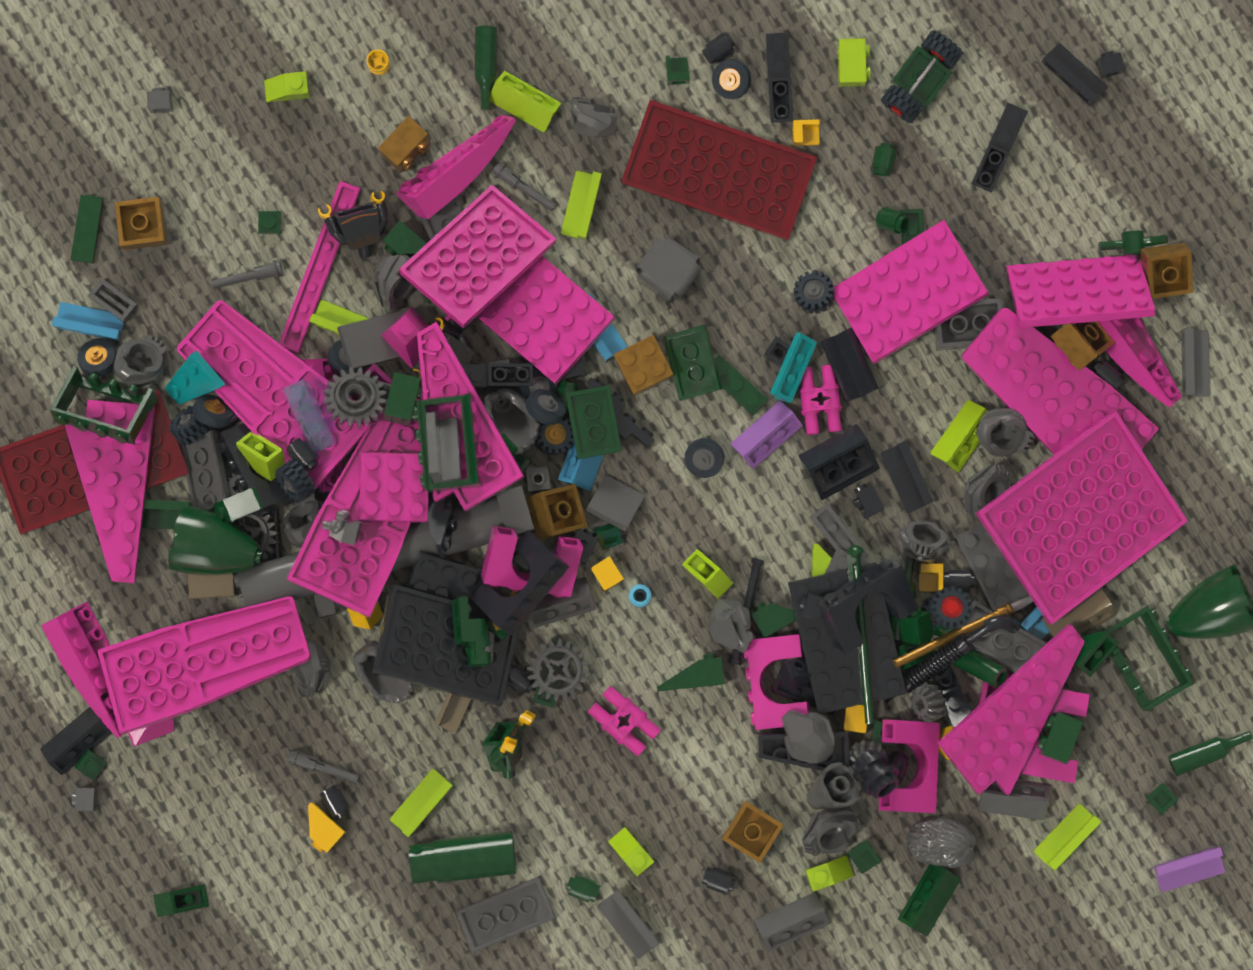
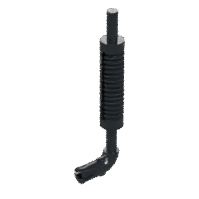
M1006 614L998 615L985 620L981 627L968 636L964 633L959 634L951 642H948L941 649H938L902 674L906 692L908 694L912 693V690L926 683L958 659H961L965 654L971 652L974 649L972 643L989 631L994 632L995 630L1003 629L1010 633H1016L1015 630L1019 631L1020 622ZM895 697L888 698V699H883V701H884L885 703H888L890 700H892V699L895 698Z

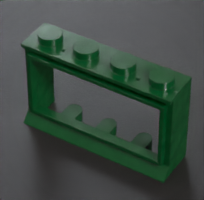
M73 366L50 411L54 420L60 425L74 426L80 431L86 432L87 430L102 438L110 437L122 444L129 443L135 445V440L153 406L158 401L153 389H148L146 394L142 395L138 387L133 384L129 386L128 390L122 389L119 382L112 378L106 384L102 383L99 376L95 373H91L88 378L82 377L78 367ZM79 387L139 405L127 429L67 412V409Z
M468 393L459 396L416 400L417 407H414L415 420L419 422V429H416L417 442L421 443L418 460L419 464L423 465V474H420L421 486L425 487V490L429 493L483 486L478 474V468H480V460L476 453L478 438L474 432L476 416L472 412L474 396ZM461 403L468 479L434 484L429 474L426 407Z
M1148 606L1105 630L1110 634L1134 619L1141 617L1179 682V685L1149 701L1117 646L1110 656L1143 712L1152 709L1193 685L1191 680L1193 676L1187 667H1183L1180 662L1182 658L1179 651L1175 647L1172 648L1168 641L1170 640L1169 634L1164 628H1160L1156 612L1153 609H1149Z

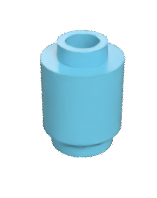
M642 584L632 587L629 592L631 604L637 608L647 606L651 600L650 589ZM639 592L644 594L642 601L636 599V594Z

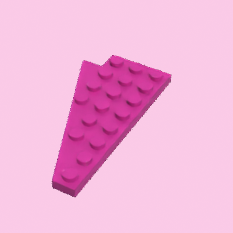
M435 322L417 333L423 400L459 396L468 393L474 396L472 412L476 416L474 432L478 438V445H476L477 457L480 460L478 474L483 486L433 492L435 502H439L455 493L463 509L468 511L524 478V475L440 326ZM461 403L426 407V412H435L438 420L457 419L461 468L460 480L468 479Z
M87 400L86 417L127 429L139 405ZM153 406L135 440V445L129 443L122 444L110 437L102 438L87 430L83 432L74 426H65L112 582L136 583L155 406Z
M1068 624L937 743L977 794L980 795L994 781L1004 794L1009 795L1085 643L1072 625Z

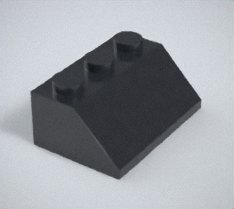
M857 424L798 455L821 501L880 469L867 437Z

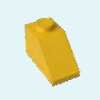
M311 802L308 805L310 838L313 840L312 845L319 852L322 853L324 850L327 853L346 831L314 802Z

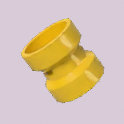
M373 50L367 56V65L373 74L383 75L389 70L390 61L383 50Z

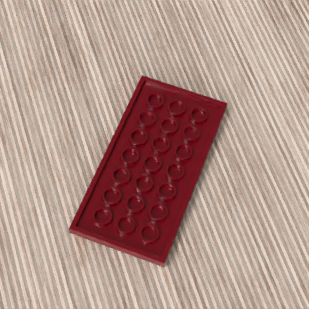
M650 100L621 184L788 241L817 157Z
M160 390L154 391L158 403L154 405L155 416L146 490L189 474L180 444L169 431V425L172 422ZM60 425L0 447V478L20 535L90 510L65 426Z

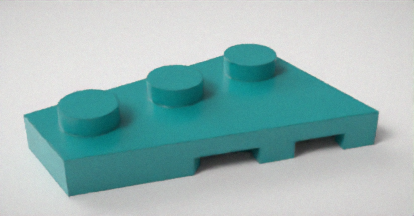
M196 350L189 355L165 389L177 404L180 405L219 389L225 383Z

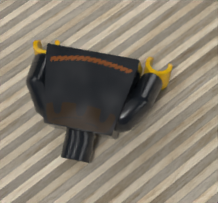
M383 191L380 192L381 199H376L373 192L370 196L371 203L334 212L333 216H331L332 211L329 205L326 204L329 210L327 214H322L320 208H318L319 216L325 219L324 223L330 235L341 245H347L350 250L358 248L360 258L372 256L370 245L379 243L380 236L384 234L388 217L385 204L382 203L385 198Z
M435 318L436 321L441 323L440 328L460 364H477L471 361L474 351L470 349V343L463 332L449 324L445 325L441 318ZM413 369L412 371L419 372V378H421V370Z

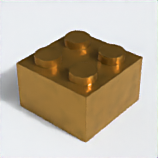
M408 116L378 149L381 156L399 173L403 170L407 172L415 163L413 159L418 154L422 156L430 148L428 145L430 138L428 133Z
M159 197L114 202L119 245L123 250L168 245L163 202Z
M1185 243L1140 249L1141 264L1152 299L1193 293L1191 250Z
M1098 321L1064 324L1051 335L1055 345L1065 353L1069 362L1078 371L1099 357L1115 343Z
M654 335L613 354L633 397L673 377V372Z
M576 484L526 497L535 533L543 540L588 527Z
M744 801L721 839L761 863L784 824L749 802Z

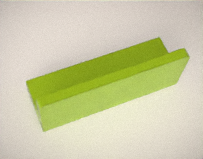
M505 70L496 80L490 93L491 103L542 132L547 130L552 117L562 104Z
M576 171L561 229L562 235L581 240L587 239L602 173L593 171V174Z
M320 300L315 314L312 313L309 322L312 325L339 335L337 329L339 326L369 318Z
M967 400L932 449L931 455L959 473L980 443L976 430L984 413L988 412V410Z
M432 769L392 815L390 821L401 829L402 833L410 837L453 785L435 769Z
M1077 804L1034 849V853L1050 869L1055 871L1101 821L1088 812L1081 804Z

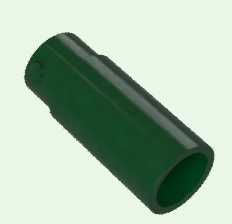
M512 831L433 840V843L409 845V863L413 884L434 881L445 883L517 874Z

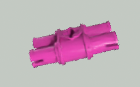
M831 365L821 366L823 386L821 388L814 387L812 367L806 368L801 379V388L798 394L801 397V414L805 417L807 435L820 434L818 414L823 411L827 413L829 433L842 431L840 411H842L843 406L840 403V386L836 384V376ZM818 394H822V397L827 399L823 402V405H819V402L812 400L817 399Z
M610 686L602 696L617 708V713L610 715L597 703L588 710V713L602 725L603 731L605 730L618 741L617 744L622 745L623 743L636 756H639L646 746L632 734L633 727L640 728L652 740L661 729L646 717L647 712H643L631 701V698H625ZM631 713L628 720L630 725L628 727L623 725L618 729L617 727L620 723L619 716L625 717Z

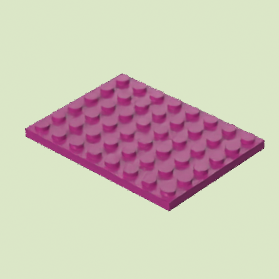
M1116 411L1109 413L975 513L1048 624L1055 623L1188 522Z

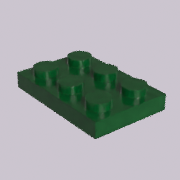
M700 325L664 336L679 401L723 389L707 325Z
M610 385L565 393L577 459L622 452Z

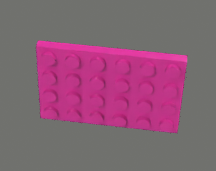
M491 185L400 267L399 274L464 329L556 243V238Z
M945 220L937 223L834 287L835 300L873 364L878 363L989 295Z
M1139 254L1006 266L1007 278L1020 328L1155 316V307Z
M543 256L477 316L480 321L528 362L533 364L535 368L555 385L559 383L615 320V317Z

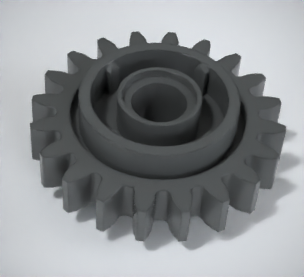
M350 367L349 374L341 370V377L333 375V382H327L328 389L324 390V396L327 398L324 399V405H329L327 413L334 412L332 420L340 418V426L348 422V427L351 429L353 423H356L358 429H360L361 422L370 426V419L377 421V414H383L382 407L386 406V400L383 398L386 397V391L381 390L384 388V384H377L378 376L370 378V370L366 374H362V368L360 367L358 372L354 373L353 368ZM352 395H357L361 399L358 401H353L350 399V397Z

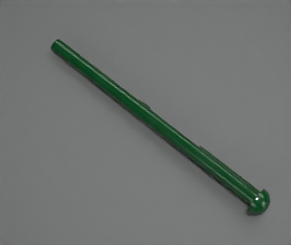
M852 545L847 550L849 582L857 579L862 574L860 554L864 553V550L859 545ZM863 598L857 606L856 619L857 627L864 643L858 646L857 649L860 656L865 724H873L874 716Z

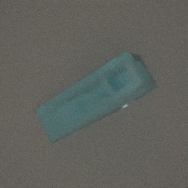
M302 379L283 388L291 410L311 448L318 452L335 444L309 382Z

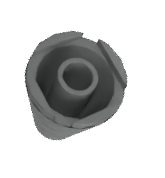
M839 762L824 768L807 794L808 804L816 810L844 808L854 804L859 798V792L862 787L861 781L857 782L853 777L855 770Z

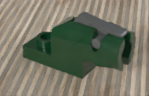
M458 597L452 600L455 645H467L465 651L469 667L489 666L493 661L494 634L488 630L486 619H469L471 605L468 603L467 597Z

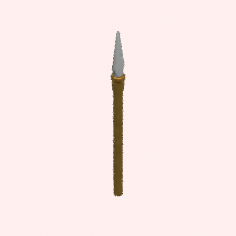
M1028 595L1016 599L1010 604L1005 603L1004 606L997 608L994 612L892 660L895 668H898L944 646L961 633L969 634L984 624L985 620L1004 614L1011 616L1014 611L1024 608L1033 600Z

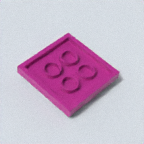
M361 452L359 521L428 522V492L425 490V487L421 486L420 474H423V465L419 464L418 454Z

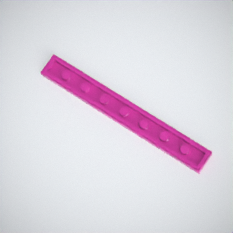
M340 181L330 206L331 216H333L334 212L355 207L361 188ZM325 223L321 229L279 344L287 350L297 354L300 353L311 324L309 320L312 313H315L340 247V243L330 235Z

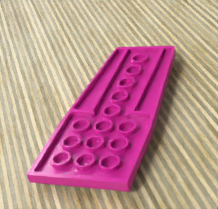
M218 300L177 346V351L185 360L196 350L225 383L224 386L214 391L255 435H260L283 449L286 462L292 460L288 456L289 452L286 449L296 439L301 438L302 441H306L319 456L318 466L308 472V476L312 478L311 482L315 484V490L318 489L362 439L364 433L375 424L370 419V426L361 422V428L358 429L356 423H353V426L349 429L348 422L340 426V418L332 420L334 412L327 413L329 405H324V399L327 398L324 396V390L328 389V380L222 300Z
M1008 308L999 309L961 355L962 360L1008 408L1018 411L1024 417L1028 429L1053 455L1112 411L1118 413L1141 450L1159 429L1110 384L1086 366L1078 371L1069 362L1065 353L1035 328H1020L1017 315Z
M386 406L382 407L383 414H377L378 420H372L375 424L364 433L321 507L287 577L288 581L369 618L398 558L411 522L362 521L358 541L355 545L340 542L329 536L330 531L322 529V524L324 520L332 522L336 518V513L340 512V510L349 512L347 519L349 522L359 520L361 452L418 454L421 451V443H418L416 438V429H419L418 420H411L409 426L384 421L383 415Z
M290 596L161 628L97 650L121 735L186 714L308 662L311 659V653L297 605Z

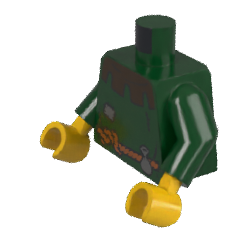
M526 710L520 715L519 720L515 722H496L483 741L489 766L493 772H502L505 779L516 776L515 767L522 757L520 733L525 728L524 723L528 726L533 723L536 714Z

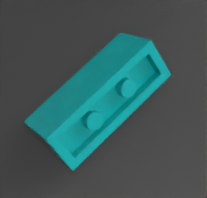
M796 332L770 394L774 395V398L777 400L792 403L817 342L802 333Z

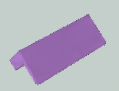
M778 401L731 443V446L754 469L803 425L794 412L784 403Z
M1221 847L1210 848L1153 866L1160 891L1165 892L1225 873L1221 856H1223Z

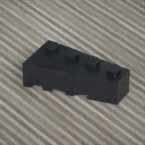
M832 729L836 742L833 754L824 762L812 764L791 757L784 742L786 731L757 732V755L762 759L821 771L830 764L838 762L849 767V734L844 729Z

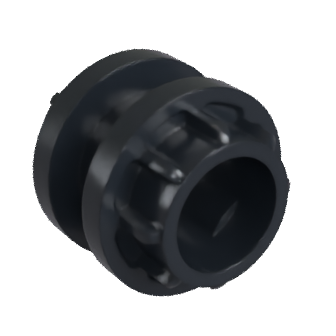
M876 749L866 751L854 761L852 766L855 770L853 777L857 782L865 781L863 791L866 795L882 798L897 787L899 771L894 765L886 766L889 761L888 756L884 752H878Z

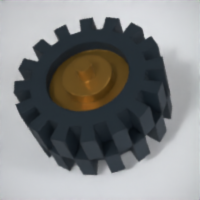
M562 417L561 421L555 425H546L539 422L538 436L535 440L537 449L540 448L541 452L548 453L547 455H558L569 449L571 444L574 443L570 420Z

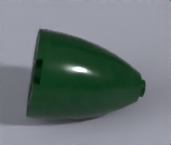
M194 506L183 507L173 529V533H175L172 542L173 548L169 549L168 554L170 570L203 576L226 575L254 568L257 563L260 564L262 562L263 551L260 545L231 521L227 522L224 519L221 520L215 513Z
M1235 564L1204 579L1175 605L1168 615L1169 620L1166 621L1171 634L1175 633L1178 637L1190 639H1213L1253 630V600L1243 579L1240 578V571Z

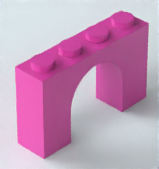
M492 526L481 572L484 584H489L494 588L499 586L508 587L513 591H520L527 584L530 573L521 572L512 565L518 538L515 529ZM558 536L555 552L570 567L548 594L558 598L564 596L571 597L583 551L580 539Z
M800 634L751 640V644L745 651L744 657L748 659L749 667L746 668L747 681H751V690H748L749 702L753 703L754 712H751L752 726H755L756 730L783 727L781 718L789 710L799 711L802 714L811 712L810 702L780 704L773 701L766 694L763 686L765 671L772 663L782 659L805 657Z
M1061 689L1050 714L1060 712L1086 717L1090 694ZM1037 738L1020 774L1075 783L1078 761L1069 759L1067 764H1062L1040 755V749L1037 748L1039 744Z
M883 720L882 742L901 743L910 747L916 756L917 771L913 781L908 786L895 788L888 795L879 798V810L936 813L939 745L937 743L940 738V723Z

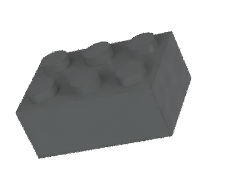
M1002 299L979 300L935 327L936 351L967 349L999 309L1002 308Z

